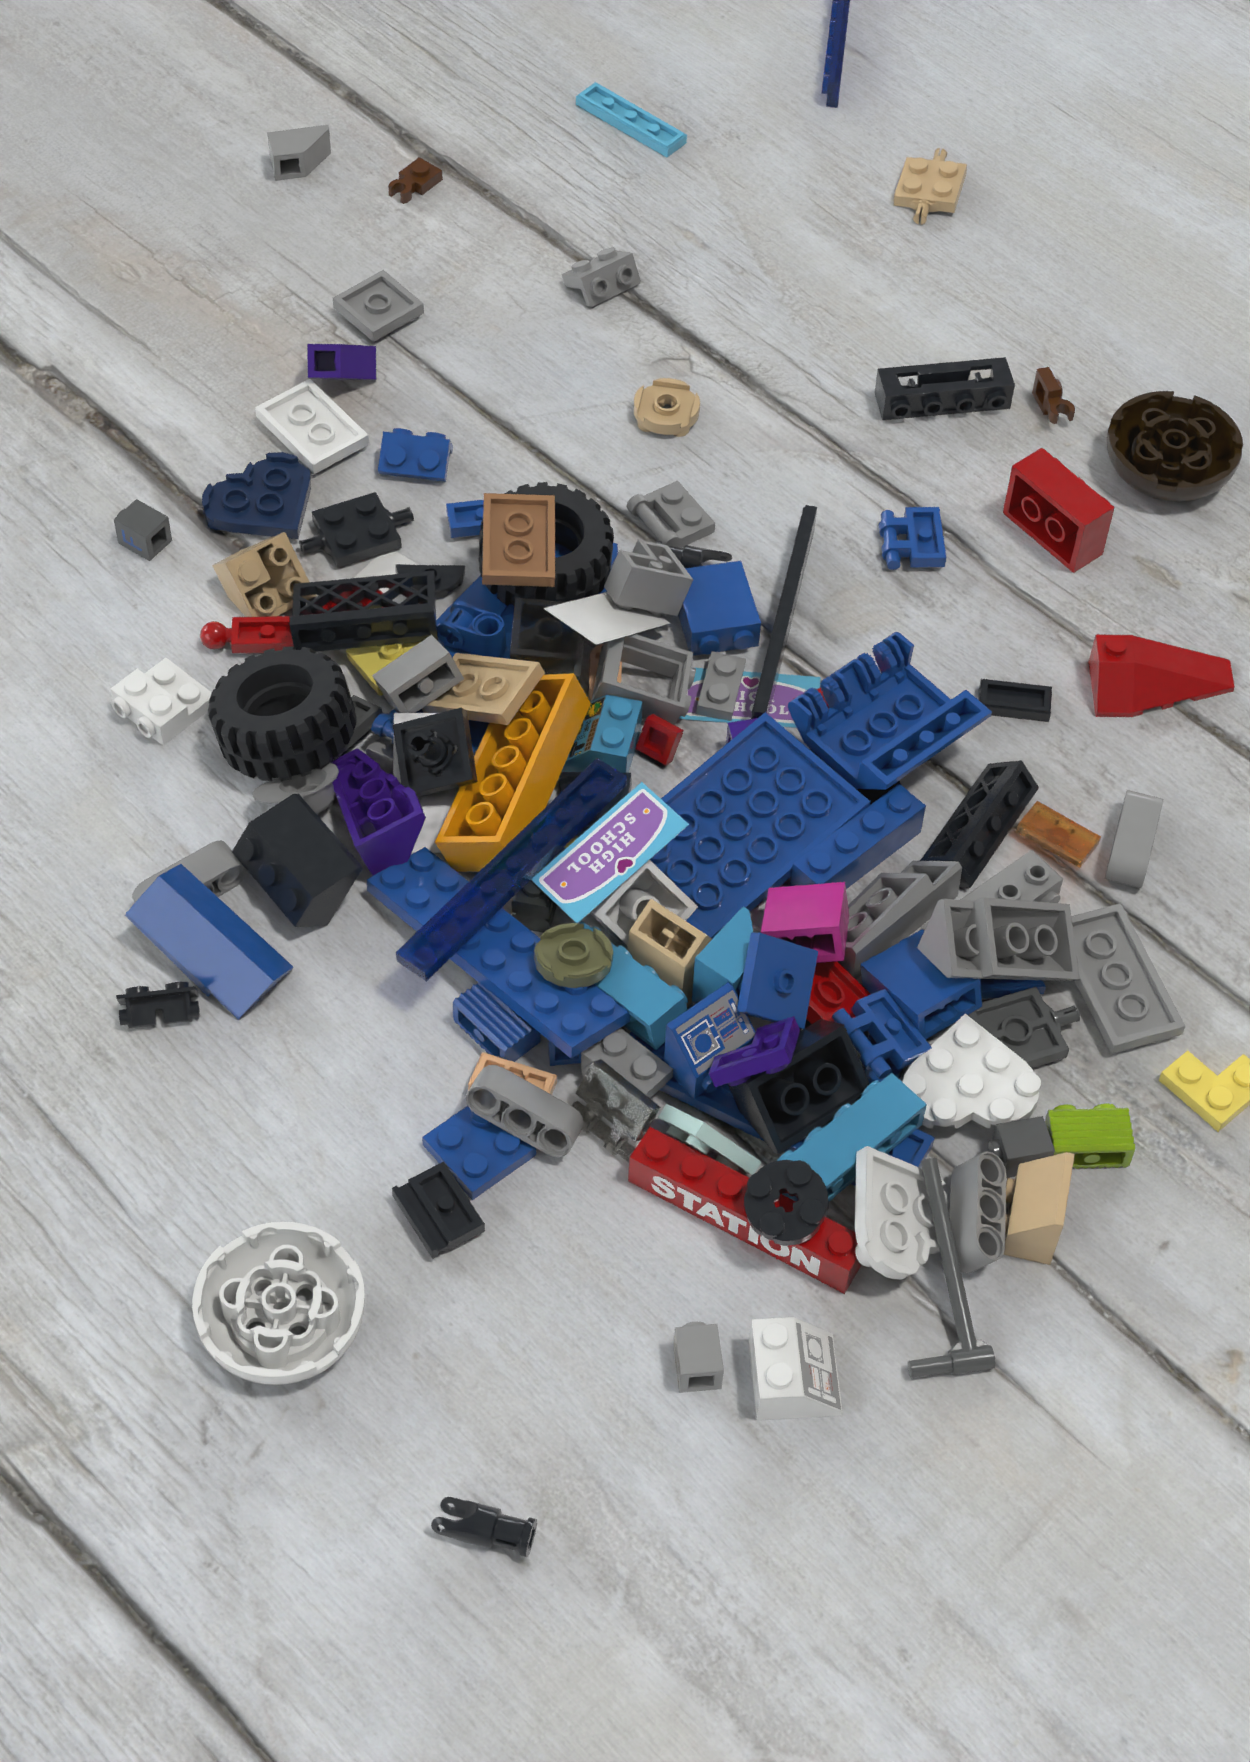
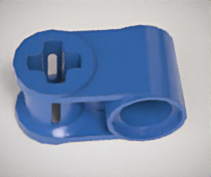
M464 601L454 602L450 608L451 614L437 626L438 638L451 648H458L475 655L497 658L501 657L507 649L503 618L497 613L474 607Z

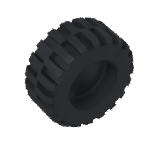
M538 482L537 486L532 487L529 484L519 486L516 492L509 490L504 493L555 496V543L567 547L572 552L564 556L555 557V587L486 585L492 594L497 593V599L507 606L510 603L513 604L514 609L519 612L525 613L527 610L534 612V616L544 617V613H549L544 608L597 595L604 590V585L611 570L614 533L613 528L610 526L608 515L603 510L601 511V506L592 498L586 499V494L578 489L571 491L567 485L557 483V486H548V482ZM483 518L481 521V530L479 537L478 559L481 577L483 561Z
M293 646L283 647V650L275 651L273 648L265 650L262 655L255 657L253 654L245 658L244 663L241 665L235 664L228 670L227 676H222L215 686L216 689H213L209 699L208 716L223 757L233 769L241 772V774L253 779L258 776L262 781H272L273 778H279L281 781L292 780V776L301 774L303 777L311 774V770L317 767L322 769L330 763V759L333 756L338 757L343 752L344 744H349L357 721L354 704L341 667L327 655L321 652L316 653L314 650L302 647L301 650H296Z

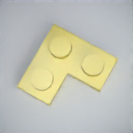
M1188 1050L1161 1072L1159 1081L1217 1132L1250 1105V1059L1244 1054L1218 1076Z

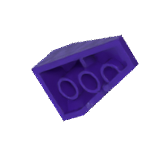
M358 748L333 760L332 764H335L339 770L337 778L333 781L334 791L354 846L371 874L374 876L390 866L408 862L426 819L415 791L410 787H404L394 775L387 774L380 768L377 762Z

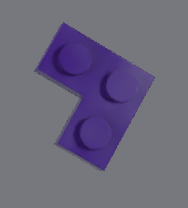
M795 1017L759 1027L756 1030L751 1045L715 1056L709 1071L714 1086L717 1087L727 1083L729 1086H736L746 1082L752 1075L764 1071L767 1074H773L785 1069L791 1063L800 1032Z

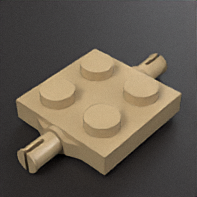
M940 148L935 150L933 160L920 157L906 158L894 194V206L909 207L916 210L913 218L916 224H919L920 218L921 225L925 224L929 212L955 213L967 174V164L945 161L947 151L943 148L941 153Z

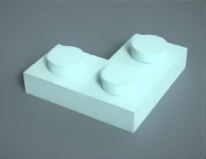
M666 1104L658 1118L670 1125L667 1131L668 1134L686 1145L689 1144L705 1155L710 1149L718 1155L716 1161L736 1171L741 1169L753 1175L761 1164L760 1160L703 1121Z

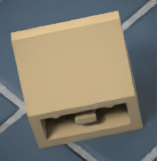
M650 899L629 930L627 950L633 959L642 966L649 965L652 967L660 979L669 986L676 985L687 997L688 1003L686 1006L688 1008L692 1002L695 957L712 938L653 899Z

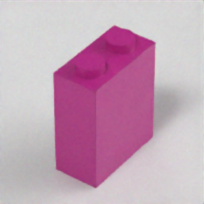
M845 882L769 888L761 933L818 951L816 963L844 961L850 916Z

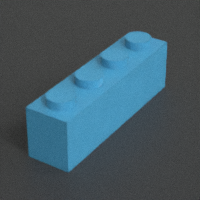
M582 920L579 922V924H584V929L593 931V927L591 928ZM611 943L613 948L611 970L602 981L595 983V985L631 1015L630 1022L624 1026L657 1050L665 1043L666 1024L687 1011V997L676 985L669 986L661 980L652 967L649 965L642 966L634 960L625 947L621 945L617 947Z
M891 1073L881 1082L875 1080L869 1084L859 1100L852 1105L850 1103L843 1105L834 1115L833 1121L823 1129L820 1126L816 1127L805 1138L802 1146L794 1152L791 1150L785 1152L777 1161L801 1160L808 1163L825 1183L828 1200L830 1201L856 1180V1152L869 1146L883 1153H889L922 1125L927 1104ZM788 1193L782 1194L794 1201H798L796 1196H789Z

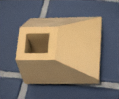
M285 532L240 550L212 565L228 598L245 617L281 615L293 608L294 584L309 583ZM316 595L302 596V598L309 600Z

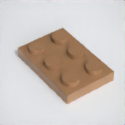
M484 493L482 585L555 587V496Z

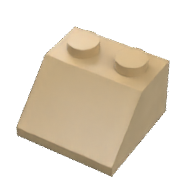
M1065 1152L1021 1163L1018 1166L1015 1179L1007 1178L1006 1203H1010L1005 1222L1004 1255L1048 1265L1051 1264L1064 1226L1075 1154Z

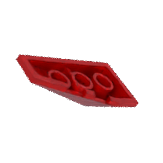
M1095 635L1088 663L1096 717H1135L1143 715V711L1146 709L1160 706L1163 710L1173 707L1174 702L1186 699L1198 701L1234 691L1235 686L1229 659L1133 635Z

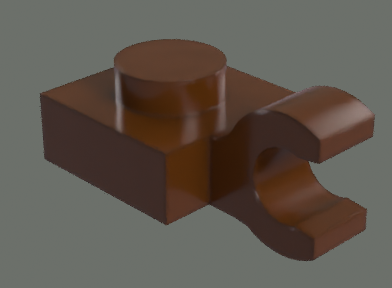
M1050 367L1037 369L1032 394L1043 415H1048V419L1052 424H1057L1059 413L1065 414L1069 421H1073L1075 406L1070 401L1062 399L1063 389L1060 380L1054 377Z

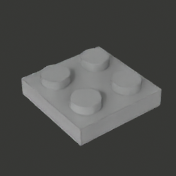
M384 270L333 297V308L373 342L424 313V303Z

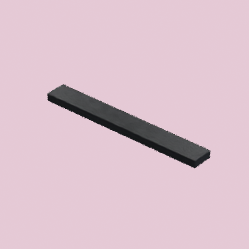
M805 505L803 507L751 719L759 718L765 712L769 715L815 531L817 507Z

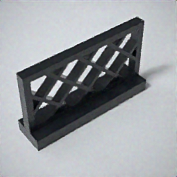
M434 571L294 584L292 616H290V630L294 648L301 650L302 647L319 652L422 642L430 635L438 640ZM427 584L418 591L410 588L413 585ZM380 588H389V590L383 593L382 595L375 592L377 589ZM343 592H354L347 598L340 596ZM400 594L407 597L400 604L393 601ZM319 595L311 602L302 598V596ZM364 598L372 601L365 607L357 604ZM330 601L336 604L330 610L322 608V606Z

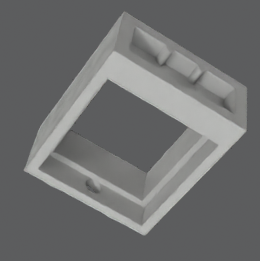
M637 634L604 642L601 647L591 701L605 695L643 701L642 719L646 720V717L655 714L675 725L680 716H686L691 704V696L687 695V690L692 686L696 669L691 667L693 652ZM620 661L672 677L669 698L617 682Z

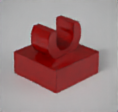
M652 714L646 717L635 749L667 765L673 761L684 730Z

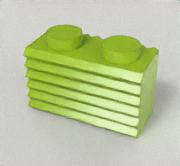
M1104 1103L1095 1106L1093 1109H1076L1073 1105L1064 1104L1047 1111L1045 1123L1055 1150L1054 1155L1065 1152L1075 1154L1073 1168L1079 1169L1082 1167L1086 1169L1090 1167L1094 1169L1099 1167L1101 1169L1104 1167L1119 1168L1122 1166L1126 1168L1130 1166L1135 1152V1143L1128 1108H1116L1113 1104Z

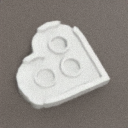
M964 1014L931 1045L932 1049L919 1056L910 1065L902 1081L927 1104L922 1125L932 1129L933 1125L942 1127L955 1125V1128H959L970 1120L990 1128L991 1124L996 1125L1029 1119L1037 1108L1041 1087L1040 1078L1025 1060L967 1014Z
M866 1146L856 1152L855 1232L858 1245L855 1252L858 1261L866 1267L871 1266L875 1271L887 1278L904 1279L916 1273L918 1268L928 1261L929 1254H936L940 1251L922 1168ZM944 1191V1195H945V1199H946V1204H947V1209H948L949 1218H950V1199H949L948 1195L946 1194V1192Z

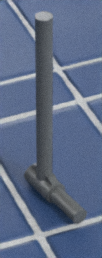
M937 1158L924 1159L921 1161V1167L959 1343L954 1345L952 1350L948 1352V1355L908 1361L910 1378L947 1372L956 1375L994 1369L995 1355L992 1346L975 1338Z

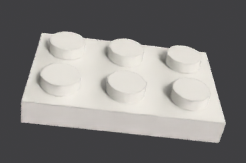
M311 379L255 407L256 417L313 474L369 445L368 434Z

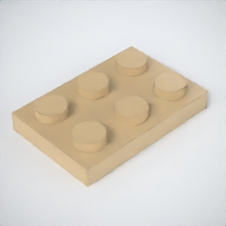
M456 653L453 656V660L464 680L427 704L422 710L424 713H441L462 707L467 711L468 720L508 725L545 672L539 662Z

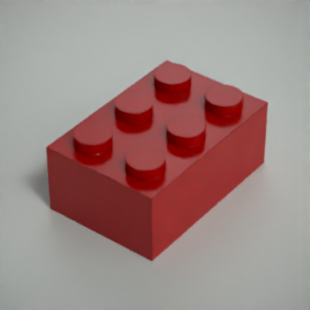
M1040 448L1012 465L1003 514L1071 572L1075 573L1103 555L1115 507L1106 498L1088 486L1082 478L1077 477L1057 458L1053 457L1045 449Z

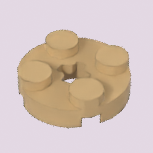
M672 378L653 380L652 386L644 389L643 385L634 396V416L638 421L639 429L644 432H654L663 435L673 434L677 437L686 436L690 431V427L699 418L700 398L697 393L694 395L690 391V385L681 380ZM665 404L671 405V408L668 409L663 407Z

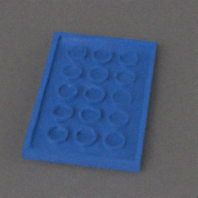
M765 712L661 798L689 825L650 860L698 906L686 922L713 939L743 906L751 911L767 898L769 888L779 887L791 877L793 862L870 806V801Z

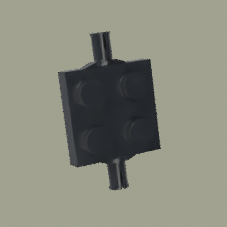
M373 492L312 511V521L318 530V536L300 540V549L303 555L323 549L332 557L337 568L402 548L401 537L395 526L414 521V516L410 507L392 513L383 506L377 493Z

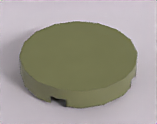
M559 924L546 930L541 935L540 941L536 942L534 961L537 971L546 980L558 986L569 988L588 987L602 981L610 972L613 963V948L608 937L594 927L593 931L584 929V924Z

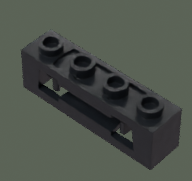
M1003 357L877 369L874 393L882 420L1010 409L1015 383L1007 359ZM991 369L990 377L982 378L980 372L975 373V379L968 380L970 372L973 370ZM917 376V384H915L913 378H909L907 385H901L898 377Z

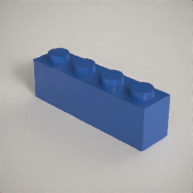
M901 784L896 785L793 862L790 886L845 882L846 889L921 833L926 805Z

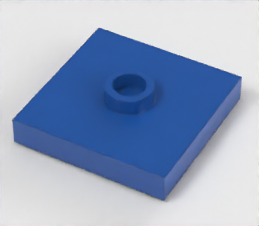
M751 933L737 1012L771 1022H777L794 1016L799 1028L805 1029L818 951L763 933Z

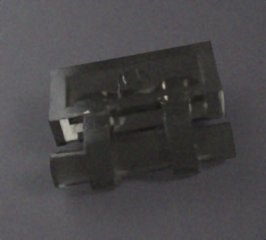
M602 1059L592 1062L575 1093L587 1103L586 1106L579 1101L571 1105L583 1117L584 1124L582 1130L586 1134L592 1132L604 1142L603 1147L612 1155H620L627 1162H629V1157L635 1150V1147L628 1142V1138L634 1142L641 1140L661 1108ZM602 1116L606 1118L609 1122H611L614 1126L611 1128L605 1122H603L601 1120Z

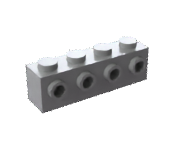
M1030 850L960 900L974 901L986 897L1058 903L1061 898L1059 893L1063 878L1033 850ZM928 922L921 926L920 930L923 929L925 931Z

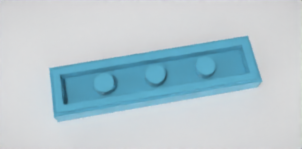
M596 82L576 96L577 106L666 158L687 143V134Z

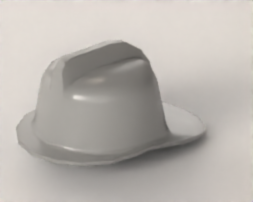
M329 763L322 769L317 767L311 770V774L303 777L299 774L292 776V780L281 781L278 778L257 787L252 795L256 801L261 803H280L292 794H300L313 811L319 814L335 803L333 781L337 778L339 770L335 764Z

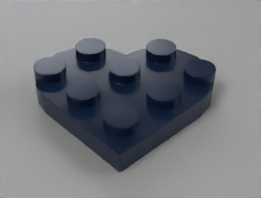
M284 452L267 453L266 459L258 461L254 465L251 462L248 463L243 473L227 474L226 480L217 482L214 486L209 483L202 494L203 514L207 519L208 527L212 530L271 537L285 532L288 538L299 539L311 492L310 470L299 463L297 456Z

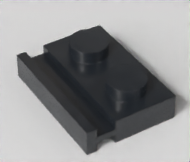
M444 1161L408 1179V1183L398 1187L396 1185L392 1188L393 1198L432 1259L438 1257L439 1252L447 1248L451 1250L485 1232V1223Z

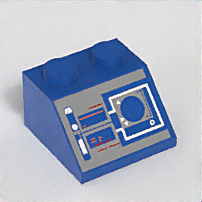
M729 982L666 1024L664 1062L673 1068V1078L693 1099H696L704 1092H713L719 1087L714 1086L709 1075L714 1057L751 1045L756 1033L748 1015L737 1012L739 997Z

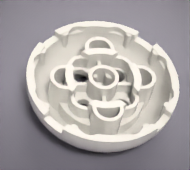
M296 1222L260 1224L243 1230L242 1236L231 1241L222 1248L220 1245L203 1265L197 1277L192 1298L193 1317L198 1335L216 1362L243 1379L271 1385L290 1384L309 1379L337 1362L354 1341L362 1323L365 1307L364 1283L359 1266L341 1247V1242L321 1229ZM267 1287L263 1291L262 1296L256 1294L262 1288ZM307 1288L313 1292V1298L308 1301H301L297 1298V1293L301 1289ZM257 1321L265 1325V1327L259 1325L250 1330L247 1329L251 1323ZM296 1326H302L306 1329L300 1335H293L290 1332Z

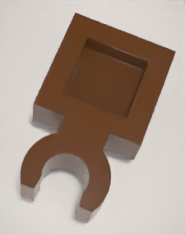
M418 157L399 172V179L389 183V196L392 197L400 192L401 203H408L412 199L414 192L424 195L443 180L442 170Z

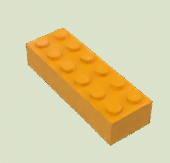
M574 673L543 675L508 725L489 723L474 756L478 782L460 786L435 840V844L444 858L456 872H518L527 852L529 842L535 834L591 705Z

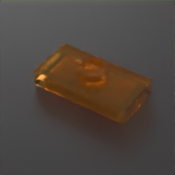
M1036 801L1020 821L1016 831L1079 868L1082 867L1093 853L1101 839L1100 835L1039 801Z

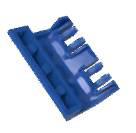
M899 632L892 633L883 639L882 642L873 646L872 652L873 656H875V661L868 653H862L857 659H853L832 673L830 677L828 676L820 683L823 696L812 687L788 703V710L804 744L855 789L886 790L991 717L992 714L991 710L967 690L950 699L910 664L914 644Z

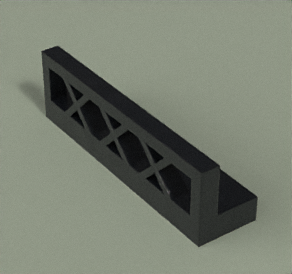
M1023 761L988 764L920 861L959 862L962 866L959 888H971L1039 789ZM948 851L945 856H940L944 852Z

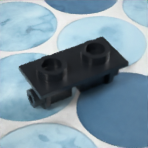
M188 982L165 984V990L149 991L148 986L130 987L125 989L126 994L116 995L120 1006L126 1005V1009L119 1010L120 1025H128L129 1029L157 1025L156 1010H163L165 1024L192 1022L193 1017H200L199 1001L191 1002L192 997H199V992L196 986L189 987Z

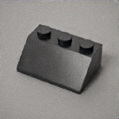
M300 794L290 795L249 822L232 850L236 858L294 927L327 926L363 869L361 864Z
M819 1019L799 1032L791 1063L785 1069L773 1074H767L764 1071L752 1075L746 1082L736 1086H729V1089L740 1113L770 1149L779 1155L806 1138L816 1127L820 1126L822 1128L833 1121L834 1115L843 1105L847 1103L852 1105L859 1100L869 1085V1081L845 1025Z

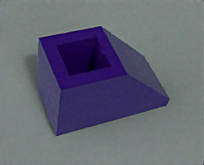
M307 344L309 379L377 380L376 346Z

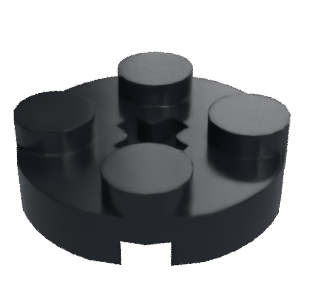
M779 1160L763 1166L748 1179L744 1206L748 1222L761 1237L763 1235L766 1239L773 1240L775 1244L791 1246L811 1239L819 1231L825 1216H827L829 1200L825 1183L808 1163L801 1160ZM783 1193H788L789 1196H796L798 1201L793 1203V1211L785 1212L783 1207L776 1208L774 1205L775 1202L780 1200V1195Z

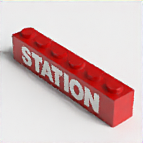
M649 1127L629 1157L628 1182L843 1294L846 1293L862 1266L855 1252L858 1245L856 1232L825 1217L819 1231L811 1239L801 1244L783 1246L775 1244L773 1240L766 1239L763 1235L761 1237L750 1226L745 1212L744 1196L749 1177ZM781 1194L780 1200L775 1202L774 1205L776 1208L783 1207L785 1212L793 1211V1203L796 1201Z

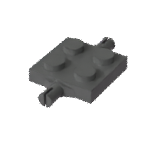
M1037 987L982 1002L981 1008L968 1015L1025 1060L1031 1068L1067 1058L1069 1047L1061 1034V1026L1080 1021V1013L1075 1005L1054 1011L1044 1002Z

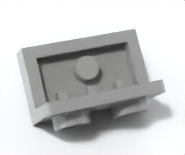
M614 247L603 249L597 253L598 257L592 260L576 262L571 266L572 270L561 274L566 287L581 289L586 305L593 307L640 284L641 280L633 253L617 251Z
M621 1028L581 1052V1073L585 1081L595 1089H602L612 1098L614 1104L620 1110L631 1112L637 1118H641L645 1114L646 1102L673 1077V1068Z

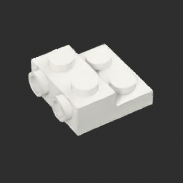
M164 658L146 673L137 668L110 689L112 695L111 705L114 711L120 717H127L134 722L144 736L147 738L153 737L163 746L208 711L209 699L212 693L167 658Z

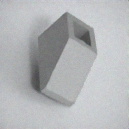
M329 125L267 132L269 155L275 181L306 177L331 154Z

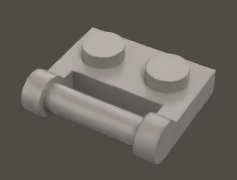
M678 480L644 496L642 494L634 495L627 502V509L631 514L639 516L658 540L662 541L663 545L682 548L715 532V522ZM655 509L673 531H669L651 510Z

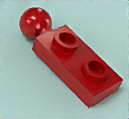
M290 616L232 617V628H226L220 622L211 621L206 623L200 631L201 642L205 647L212 650L224 647L227 642H231L232 653H264L265 650L273 648L275 651L283 650V647L293 646Z

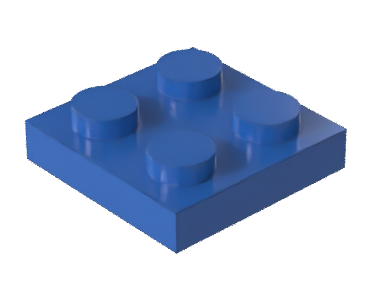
M468 1106L422 1137L423 1146L438 1163L445 1162L460 1187L472 1200L536 1156L535 1147L476 1115Z

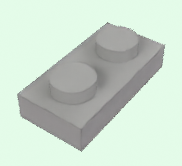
M711 651L697 705V715L728 721L732 720L745 668V658Z

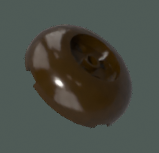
M1174 391L1149 392L1136 396L1122 404L1111 418L1107 433V450L1116 472L1135 490L1163 501H1193L1215 493L1235 474L1242 457V435L1234 420L1217 405L1195 395L1193 400L1173 396Z

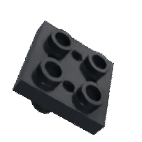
M461 707L393 725L401 784L414 790L418 797L478 782L468 715L465 709ZM454 745L457 746V752H456L455 754H454V751H455ZM440 771H443L441 776H436V774H439Z

